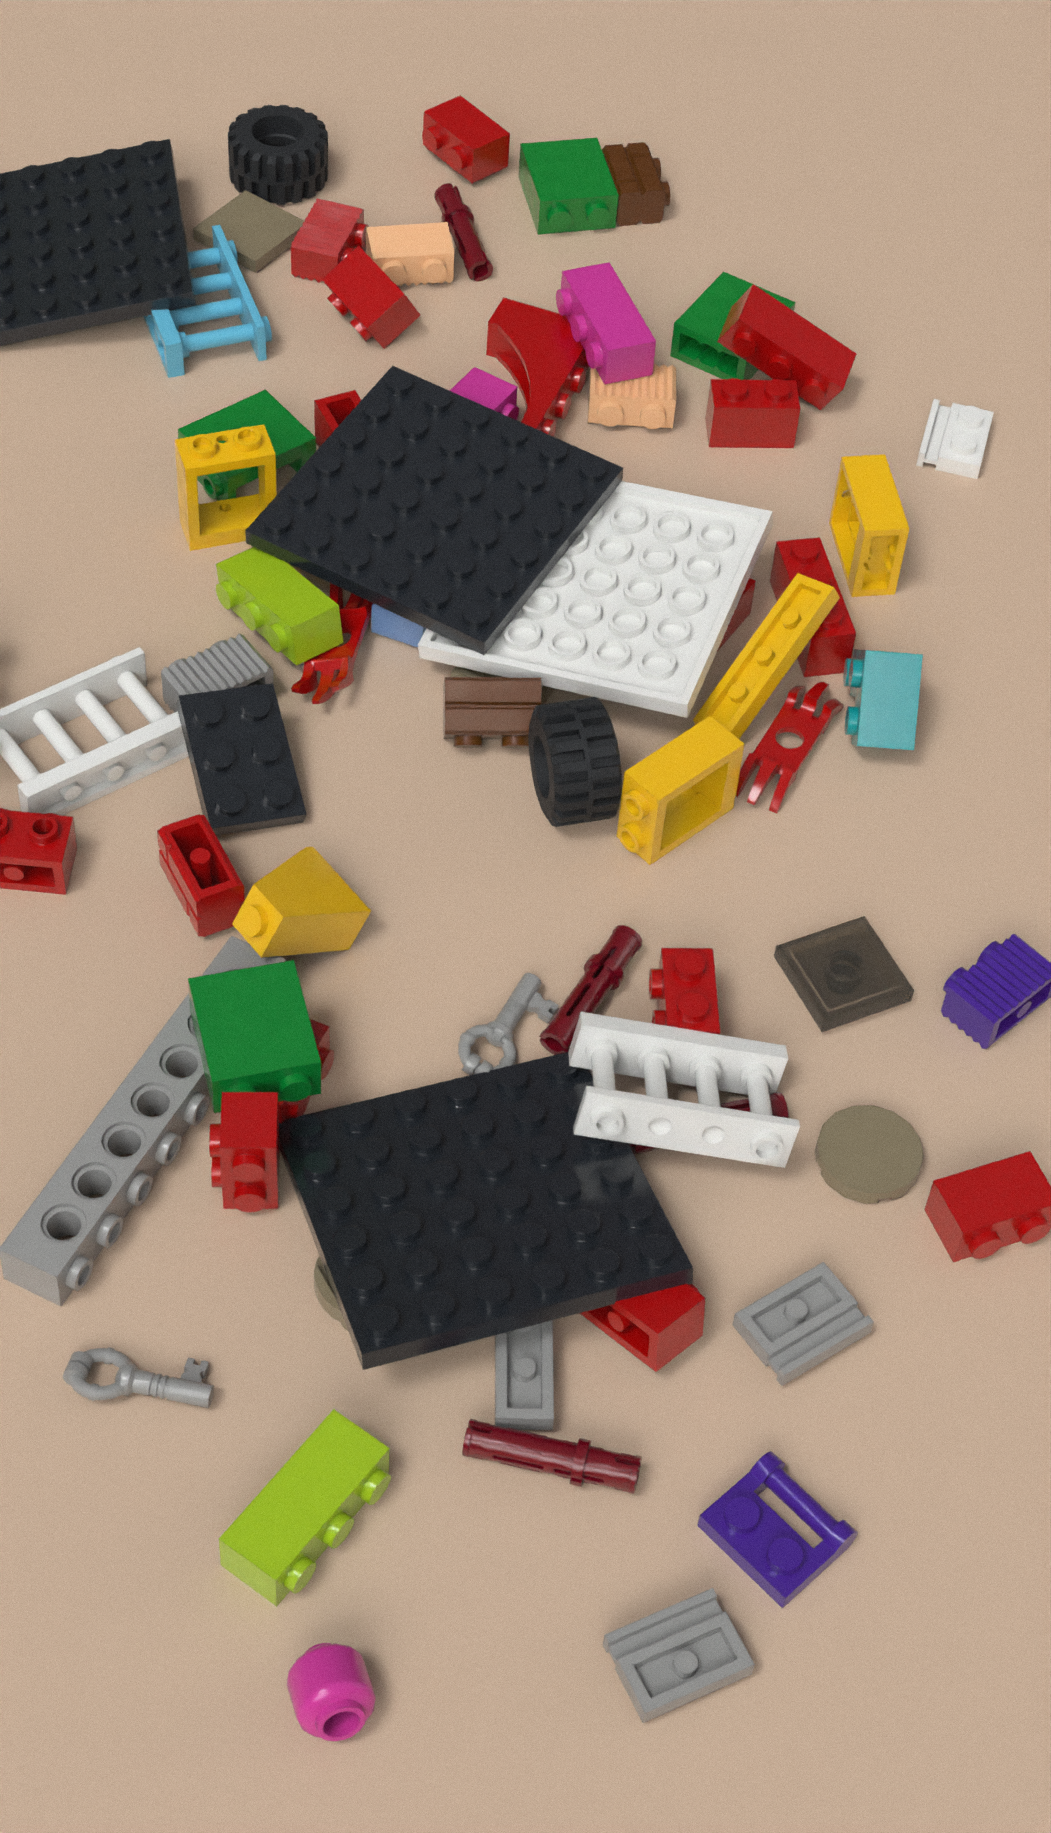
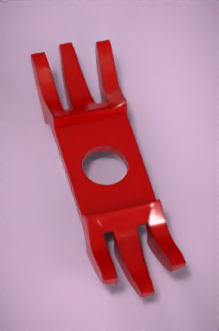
M331 583L329 598L339 605L342 633L351 634V638L346 644L334 647L304 662L303 675L299 681L292 685L291 690L299 694H308L317 689L312 698V704H322L328 701L335 692L347 688L353 683L354 663L369 619L372 617L373 603L353 593L350 594L349 600L343 608L342 588ZM321 671L320 682L318 683L317 672Z
M825 682L815 684L805 694L800 709L795 708V706L804 695L806 686H795L788 692L785 703L754 752L748 754L740 769L736 797L741 794L754 770L760 766L747 803L755 805L769 782L776 774H779L781 776L769 807V811L778 813L786 793L795 781L797 772L820 735L825 733L832 718L844 706L838 699L833 698L824 703L819 717L814 716L817 707L829 688V684ZM791 732L798 735L802 739L803 744L797 748H785L776 741V737L781 733Z

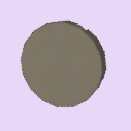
M874 1105L851 1106L835 1112L822 1125L815 1148L816 1162L818 1160V1165L822 1169L821 1175L827 1185L843 1197L864 1204L878 1203L879 1199L892 1197V1200L904 1196L916 1183L924 1158L921 1139L912 1125L894 1111Z

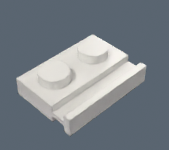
M934 399L916 466L923 467L924 462L936 465L935 470L977 479L994 412L952 403L951 407L939 405L940 400Z

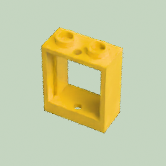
M265 425L241 427L239 429L175 439L179 519L189 550L193 551L246 541L245 530L277 495L276 454ZM258 466L259 494L203 504L198 503L197 476Z
M886 455L841 457L829 525L851 597L894 595L910 528Z
M708 716L624 771L616 835L628 851L639 855L651 865L731 811L734 807L744 743L714 718Z

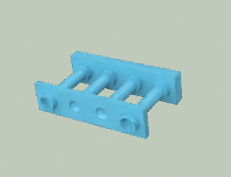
M220 225L212 226L213 248L188 252L191 269L216 264L220 272L219 274L192 278L195 295L227 289L231 299L169 311V309L152 310V315L143 316L168 378L185 375L183 358L189 357L190 352L250 341L258 361L267 360L266 342L272 340L269 320L267 316H260L238 266L234 241H227ZM235 315H239L242 325L186 335L184 331L178 332L179 326Z

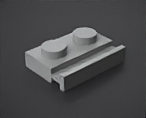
M822 1262L735 1313L732 1325L763 1364L773 1369L777 1374V1381L783 1386L871 1332L874 1321L869 1315L865 1317L857 1308L858 1302L828 1266Z
M713 1588L604 1635L603 1647L607 1653H610L616 1665L615 1670L642 1723L752 1675L755 1664L726 1611L723 1612L720 1608Z

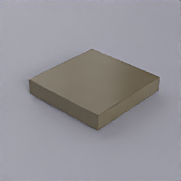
M245 190L193 228V238L204 246L213 248L212 226L220 225L227 241H234L238 264L256 273L291 247L292 241H294L297 232H299L300 227H302L305 221Z

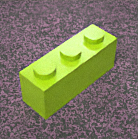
M252 547L216 564L219 581L216 585V593L223 607L234 611L243 619L250 630H256L269 642L274 651L283 653L295 665H299L343 643L339 605L287 562Z
M333 1409L219 1538L221 1566L276 1607L290 1591L294 1594L300 1592L315 1572V1561L328 1546L335 1549L345 1540L353 1527V1517L365 1503L369 1505L375 1504L386 1491L391 1481V1475L389 1474L390 1448Z

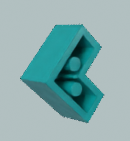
M854 649L853 658H846L843 685L849 686L850 696L855 697V707L848 706L845 716V735H852L851 744L862 747L914 750L923 654Z

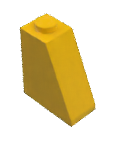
M312 846L305 847L255 882L232 924L261 958L341 951L350 949L371 910Z

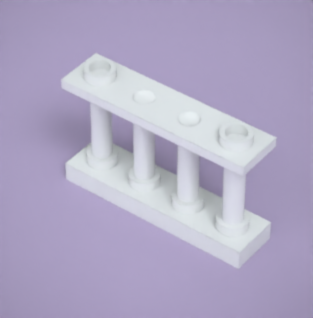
M140 647L0 709V755L22 782L17 785L22 812L54 813L63 816L188 757L178 711L168 715L145 688L147 686L145 653ZM125 695L129 697L150 723L129 734H126L103 707V705ZM85 714L108 743L83 754L62 728L61 724ZM43 734L65 763L44 773H39L17 744Z
M580 1012L568 1052L569 1066L591 1069L593 1086H586L573 1126L574 1135L785 1168L797 1137L800 1123L797 1119L773 1116L769 1094L777 1091L788 1061L786 1045ZM614 1073L644 1078L646 1095L617 1091L615 1089ZM666 1082L696 1086L698 1103L668 1099ZM718 1090L748 1095L750 1112L721 1107Z

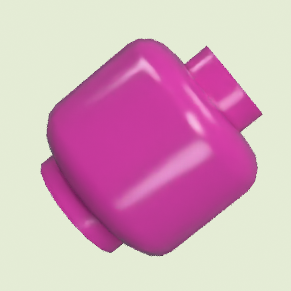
M336 1643L314 1645L300 1656L288 1671L287 1688L296 1718L302 1730L314 1737H320L327 1741H340L350 1738L362 1729L374 1711L376 1695L361 1654L348 1645Z

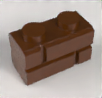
M645 142L628 143L626 147H623V144L605 145L602 152L618 192L616 223L619 226L637 225L639 221L642 224L660 223L663 220L664 206L670 205L671 195L669 183L661 181V163L659 158H652L649 147Z
M445 677L443 684V739H454V747L457 748L482 747V739H502L503 748H529L528 736L531 716L535 706L541 705V678Z

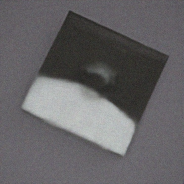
M865 916L777 945L775 948L774 958L821 1032L912 1000L914 989Z

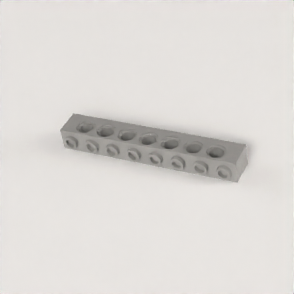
M231 936L202 976L285 962L286 959L279 956L261 958L249 943ZM189 993L0 1246V1260L5 1280L62 1306L73 1290L79 1291L86 1284L93 1269V1262L104 1247L110 1248L116 1242L123 1227V1219L133 1205L140 1206L145 1201L151 1190L153 1177L163 1164L168 1166L175 1159L181 1146L182 1137L191 1124L197 1126L204 1118L209 1106L210 1094L191 1017ZM155 1114L160 1115V1116H156V1117H149L150 1115H155ZM123 1154H133L127 1157H119ZM94 1194H103V1196L98 1198H89V1196ZM66 1235L75 1236L68 1240H58V1238Z

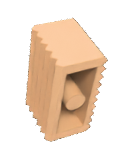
M448 222L366 227V254L396 285L401 287L403 284L410 286L412 283L415 285L420 283L426 285L428 282L431 284L438 282L442 284L444 281L448 283L453 281L454 248Z
M654 364L653 374L650 376L605 385L596 369H590L587 423L605 426L624 425L640 426L648 429H673L676 407V367L673 365L667 367L664 364L659 367L657 364Z

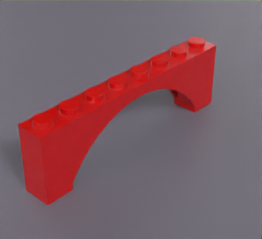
M503 297L488 321L486 355L497 358L517 383L526 405V412L521 423L554 437L557 421L559 418H566L573 394H579L584 386L586 373L590 367L586 358V351L581 342H576L573 338L571 325L565 315Z

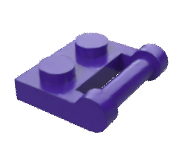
M770 1451L755 1463L749 1473L700 1514L697 1526L781 1608H784L849 1548L856 1539L858 1532L846 1520L838 1522L783 1470L785 1463ZM768 1487L822 1541L815 1548H812L758 1495Z

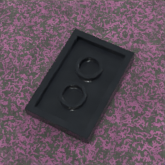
M273 683L179 695L176 707L202 814L207 818L215 835L303 823L307 814Z

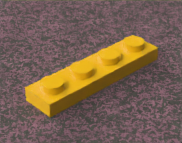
M797 573L693 718L694 723L698 724L708 716H711L740 739L840 597L835 588Z

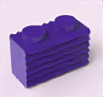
M1014 933L1009 939L1006 938L1002 944L994 941L983 950L976 965H972L969 970L960 967L947 979L943 987V991L946 994L941 1013L943 1017H948L951 1023H956L959 1030H964L966 1036H971L974 1042H979L982 1049H987L1051 998V962Z

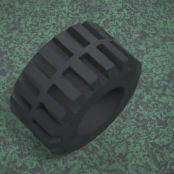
M264 105L262 108L249 109L248 113L238 115L236 121L231 122L228 132L229 178L238 192L242 193L246 190L269 203L285 205L288 202H302L303 198L310 199L315 196V191H321L324 188L325 182L328 179V131L325 129L323 121L317 120L316 115L306 113L305 109L299 107H289V105Z
M597 697L535 706L529 724L530 765L540 807L550 824L560 827L615 817L622 793L621 761L615 730L602 702Z

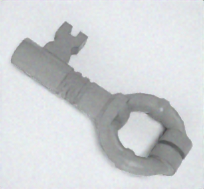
M525 973L495 1021L476 1025L461 1034L458 1043V1054L464 1065L462 1071L471 1075L472 1073L489 1072L490 1070L515 1065L516 1048L512 1041V1031L526 1010L537 1013L538 1018L549 1023L559 1005L550 999L544 1000L541 994L537 992L542 983L536 975L532 973ZM486 1037L490 1044L502 1047L504 1057L499 1061V1065L492 1067L493 1065L486 1060L480 1063L481 1057L473 1052L471 1054V1046L474 1045L477 1038Z
M110 1347L90 1349L85 1352H74L63 1374L64 1381L71 1385L74 1391L92 1401L114 1399L120 1395L129 1396L132 1393H138L209 1408L214 1394V1385L202 1383V1379L206 1377L208 1372V1361L202 1360L200 1365H196L195 1359L188 1358L181 1377L169 1378L167 1375H155L153 1372L138 1370L136 1364H133L126 1355ZM104 1362L108 1365L114 1364L119 1370L115 1377V1383L99 1386L95 1383L89 1384L86 1382L93 1363Z

